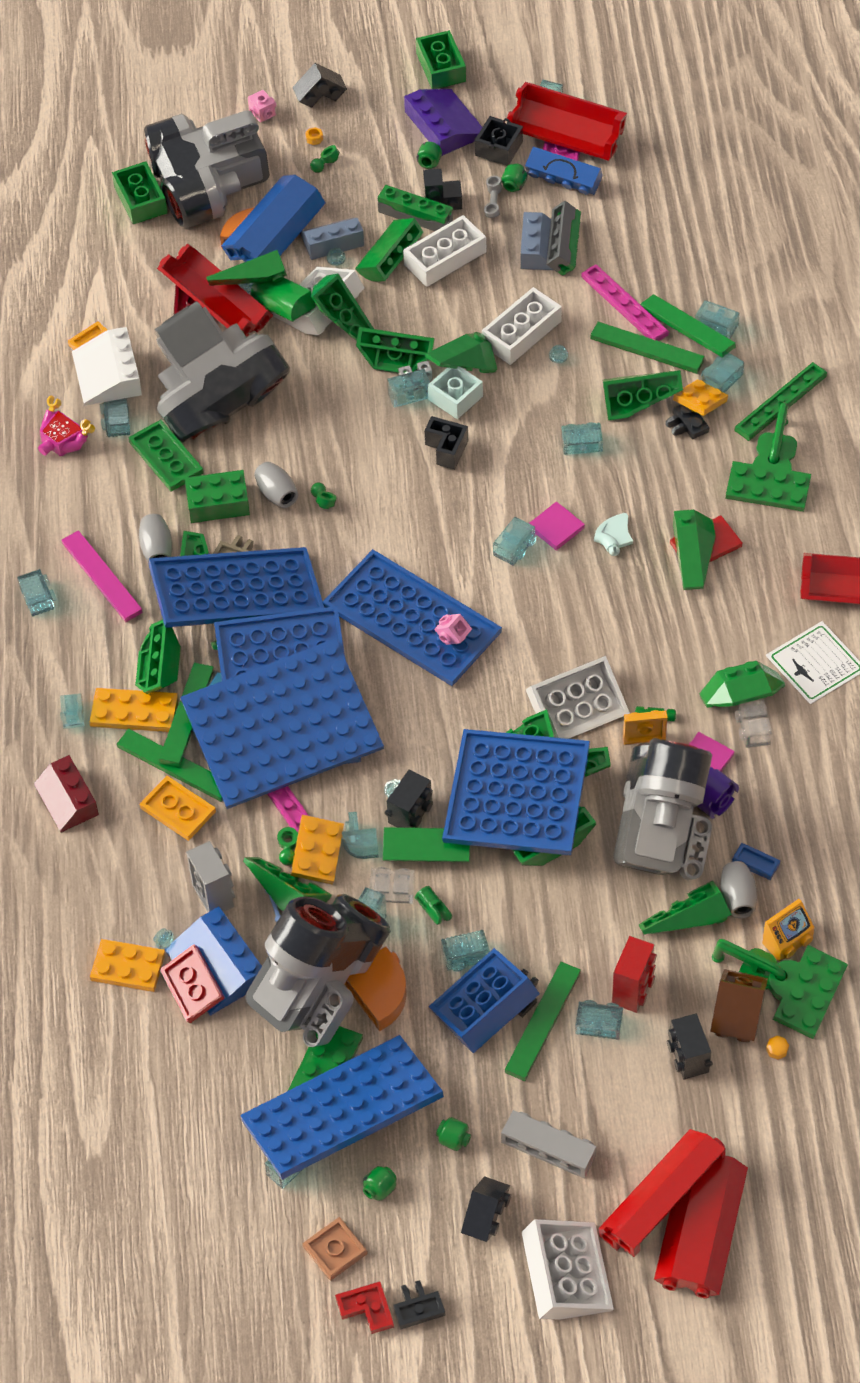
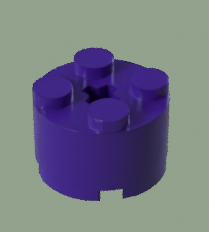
M710 767L703 803L696 807L712 819L715 818V814L718 816L722 815L735 800L732 795L734 791L738 793L739 785L720 770Z

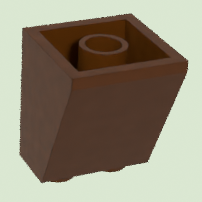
M724 969L719 982L710 1032L722 1038H727L728 1036L736 1037L741 1042L755 1041L768 978Z

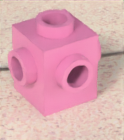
M264 90L248 96L249 111L253 113L260 123L276 115V102Z
M461 614L443 616L439 620L440 624L434 629L438 633L440 640L446 643V645L461 643L472 630Z

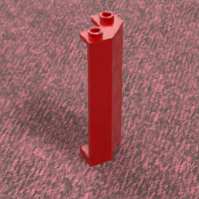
M525 82L521 88L517 89V106L512 111H509L507 119L511 123L523 126L524 135L610 161L616 153L618 147L616 145L619 135L623 134L625 128L626 112Z
M186 244L179 250L176 258L168 254L159 263L157 269L194 301H197L201 307H206L209 313L226 328L237 323L245 336L248 337L252 331H261L273 316L268 309L238 284L209 286L206 277L221 270L189 244Z
M803 553L800 599L860 604V557Z
M689 1129L599 1227V1237L616 1251L622 1247L635 1257L640 1252L641 1242L718 1158L724 1159L726 1148L722 1141L716 1137L713 1139L706 1133Z
M725 1155L723 1160L718 1158L670 1211L654 1280L662 1284L664 1289L675 1291L678 1288L687 1287L695 1292L697 1297L707 1299L709 1296L720 1295L748 1167L734 1157Z

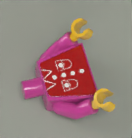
M52 395L47 398V404L50 408L46 410L41 424L40 436L42 444L38 446V450L44 456L50 451L55 452L59 456H64L67 453L79 451L87 441V434L95 431V426L90 424V421L84 419L79 425L59 410L55 412V409L61 406V400L57 398L53 404L55 398Z

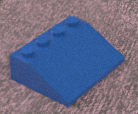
M219 906L197 919L165 949L169 958L173 960L193 944L198 946L225 997L207 1011L210 1016L245 996L262 967Z
M494 948L428 1007L472 1053H475L540 993L524 973Z

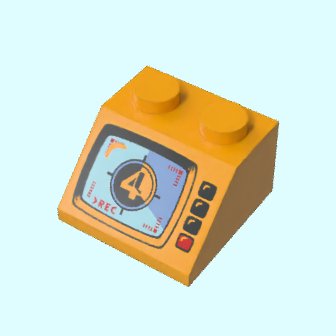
M797 899L765 922L762 944L779 962L784 958L792 957L798 948L809 945L813 940L815 927L800 899Z

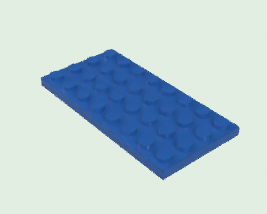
M306 547L149 558L148 564L165 628L214 624V622L324 608Z
M373 549L322 602L324 608L337 606L339 617L450 686H453L502 632V627ZM461 614L472 630L461 643L446 645V643L440 640L438 633L434 629L440 624L439 620L443 616Z
M398 1035L240 1116L256 1143L283 1180L443 1098L444 1094L404 1039Z

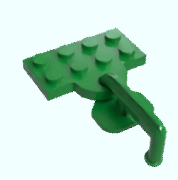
M786 402L781 403L779 407L775 432H765L759 436L756 447L759 455L755 458L753 464L732 462L725 499L805 511L811 474L792 471L790 460L796 455L797 441L792 436L783 435L785 425L788 424V404Z
M725 939L717 941L712 954V960L716 963L722 962L725 958L724 953L743 961L739 972L768 978L766 990L769 989L772 995L781 1001L772 1020L811 1039H814L848 966L847 963L810 945H807L800 962L783 960L777 963L772 954L762 949L754 948L748 951Z

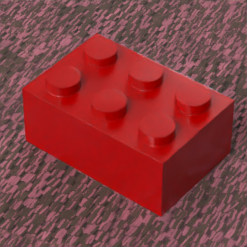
M629 936L613 972V1005L637 1013L640 1006H644L648 995L646 994L647 988H652L655 980L654 972L656 965L654 963L657 954L654 953L655 944Z

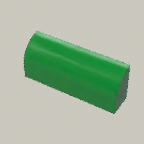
M416 219L393 220L356 266V271L370 281H386L404 258L403 250L416 243L424 233Z
M286 278L279 282L253 283L250 295L266 309L292 322L316 307L310 290Z
M384 827L383 861L470 862V845L443 843L444 828Z

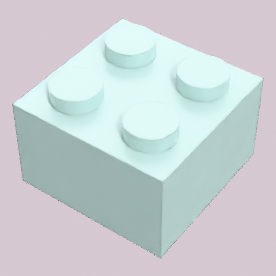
M459 366L457 369L446 368L428 384V400L456 419H459L483 397V381Z

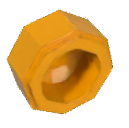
M314 127L309 128L305 132L307 143L318 145L323 141L321 129Z
M780 1036L770 1038L766 1047L769 1056L777 1060L786 1057L789 1050L787 1040Z

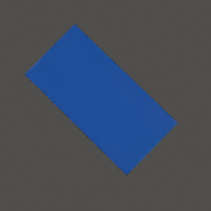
M744 843L740 844L732 858V862H744L751 872L768 880L772 879L781 861Z

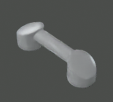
M490 176L486 180L488 191L491 194L490 203L484 207L486 217L493 218L500 215L497 199L498 194L502 190L500 177Z

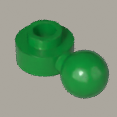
M328 146L322 151L320 159L315 158L311 161L310 168L313 172H322L325 163H334L338 160L340 152L336 146Z
M317 482L311 486V494L316 497V503L319 504V507L329 509L335 506L337 497L333 493L327 492L323 483Z
M291 827L281 829L277 835L278 844L283 849L279 854V860L286 866L293 864L295 852L292 849L296 847L298 832ZM286 839H292L291 842H285Z

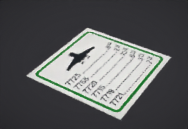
M823 621L766 654V657L810 704L860 674V661Z

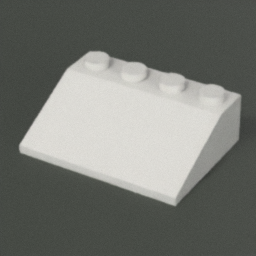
M316 267L299 284L312 293L313 287L326 275L339 273L354 298H357L364 289L355 270ZM317 305L293 322L271 312L273 317L305 334L319 335L333 322L320 311Z
M127 327L107 330L72 351L84 406L142 395Z
M606 656L526 689L536 713L547 709L559 738H572L621 718L624 714H630Z
M535 1219L522 1231L539 1319L561 1320L614 1310L594 1222Z

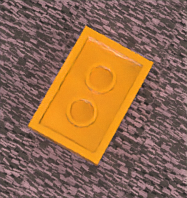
M166 776L139 804L140 809L188 841L216 813L214 806L169 776Z
M302 815L290 876L333 885L344 824Z
M101 939L90 974V980L155 992L161 972L160 969L166 955L165 950Z

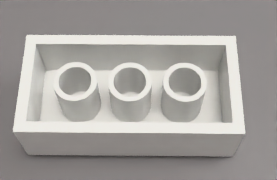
M462 215L404 249V265L428 287L486 253V236Z
M533 287L482 330V334L486 340L491 342L493 353L511 365L561 322L562 306Z

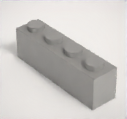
M513 1110L501 1132V1143L584 1179L596 1157V1146L591 1141L576 1138L566 1130L560 1131L553 1128L548 1122H539L525 1112Z

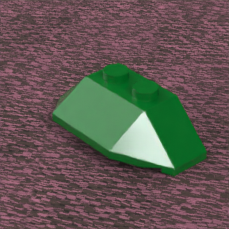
M359 327L356 347L373 369L399 373L398 368L410 365L412 373L417 370V363L429 360L425 355L433 350L435 338Z
M163 620L151 624L150 632L145 637L138 653L135 686L146 694L178 681L181 646L173 627L165 628Z
M757 660L749 661L745 664L717 671L699 695L707 708L713 706L731 707L773 696L781 688L785 687V682L775 670Z
M585 807L579 808L573 849L582 843L596 825V821ZM512 850L519 862L525 866H543L561 856V854Z

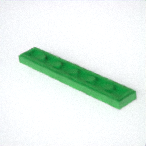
M655 294L640 304L653 317L722 358L736 348L734 341Z
M599 321L590 335L592 340L695 374L700 370L705 358L703 355Z
M812 362L738 423L734 431L747 441H750L777 419L781 403L786 402L789 409L826 378L827 372Z
M193 663L182 696L208 687L214 672V666ZM181 699L159 757V763L176 767L181 765L193 731Z
M128 729L117 742L119 749L220 802L223 801L211 771L184 757L180 767L159 763L163 746L131 729Z
M560 962L505 1068L506 1074L526 1081L581 974V969Z

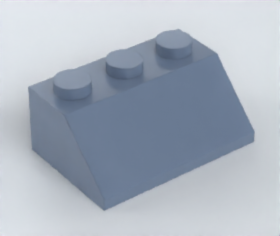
M524 212L521 269L553 270L546 265L551 219L544 213Z
M349 218L300 232L311 260L364 246V233L358 218Z

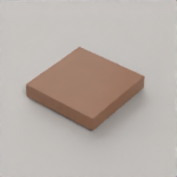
M340 1217L302 1243L303 1248L330 1281L368 1254L366 1248Z

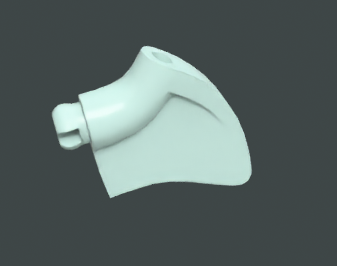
M627 513L618 514L607 519L596 530L594 542L602 544L611 556L618 555L621 547L633 544V539L628 533Z

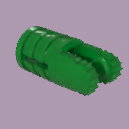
M425 886L416 893V901H418L436 925L441 924L442 918L444 921L452 919V913L430 886Z

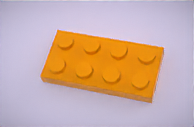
M96 688L89 721L90 727L169 732L177 710L178 693L151 692L146 694L138 690Z

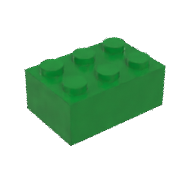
M450 30L416 38V54L431 89H439L466 82V65Z
M146 161L112 172L114 188L133 225L167 214L165 196Z
M244 470L185 478L191 523L250 515Z

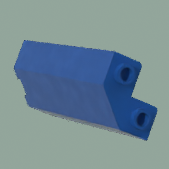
M284 175L221 246L230 261L243 260L246 262L278 250L281 256L326 202L318 189L297 175Z

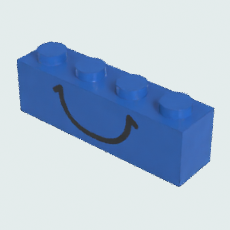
M536 147L532 148L525 164L529 176L543 178L551 184H561L566 189H577L585 195H595L603 177L601 168Z

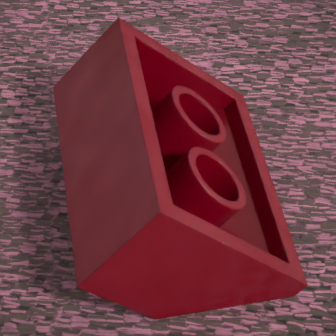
M70 755L50 763L35 781L34 786L60 833L99 815L96 801Z

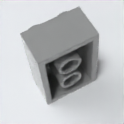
M208 841L187 851L192 886L206 911L210 912L218 906L223 912L233 908L235 894L231 888L234 886L230 878L232 873L227 864L223 865L219 849L217 847L214 848L211 842Z

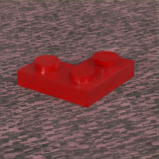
M380 1281L335 1295L342 1320L365 1313L371 1334L394 1328L392 1316Z

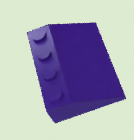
M419 89L404 96L405 113L428 141L440 146L442 156L475 142L477 135L482 129L480 123L452 89Z

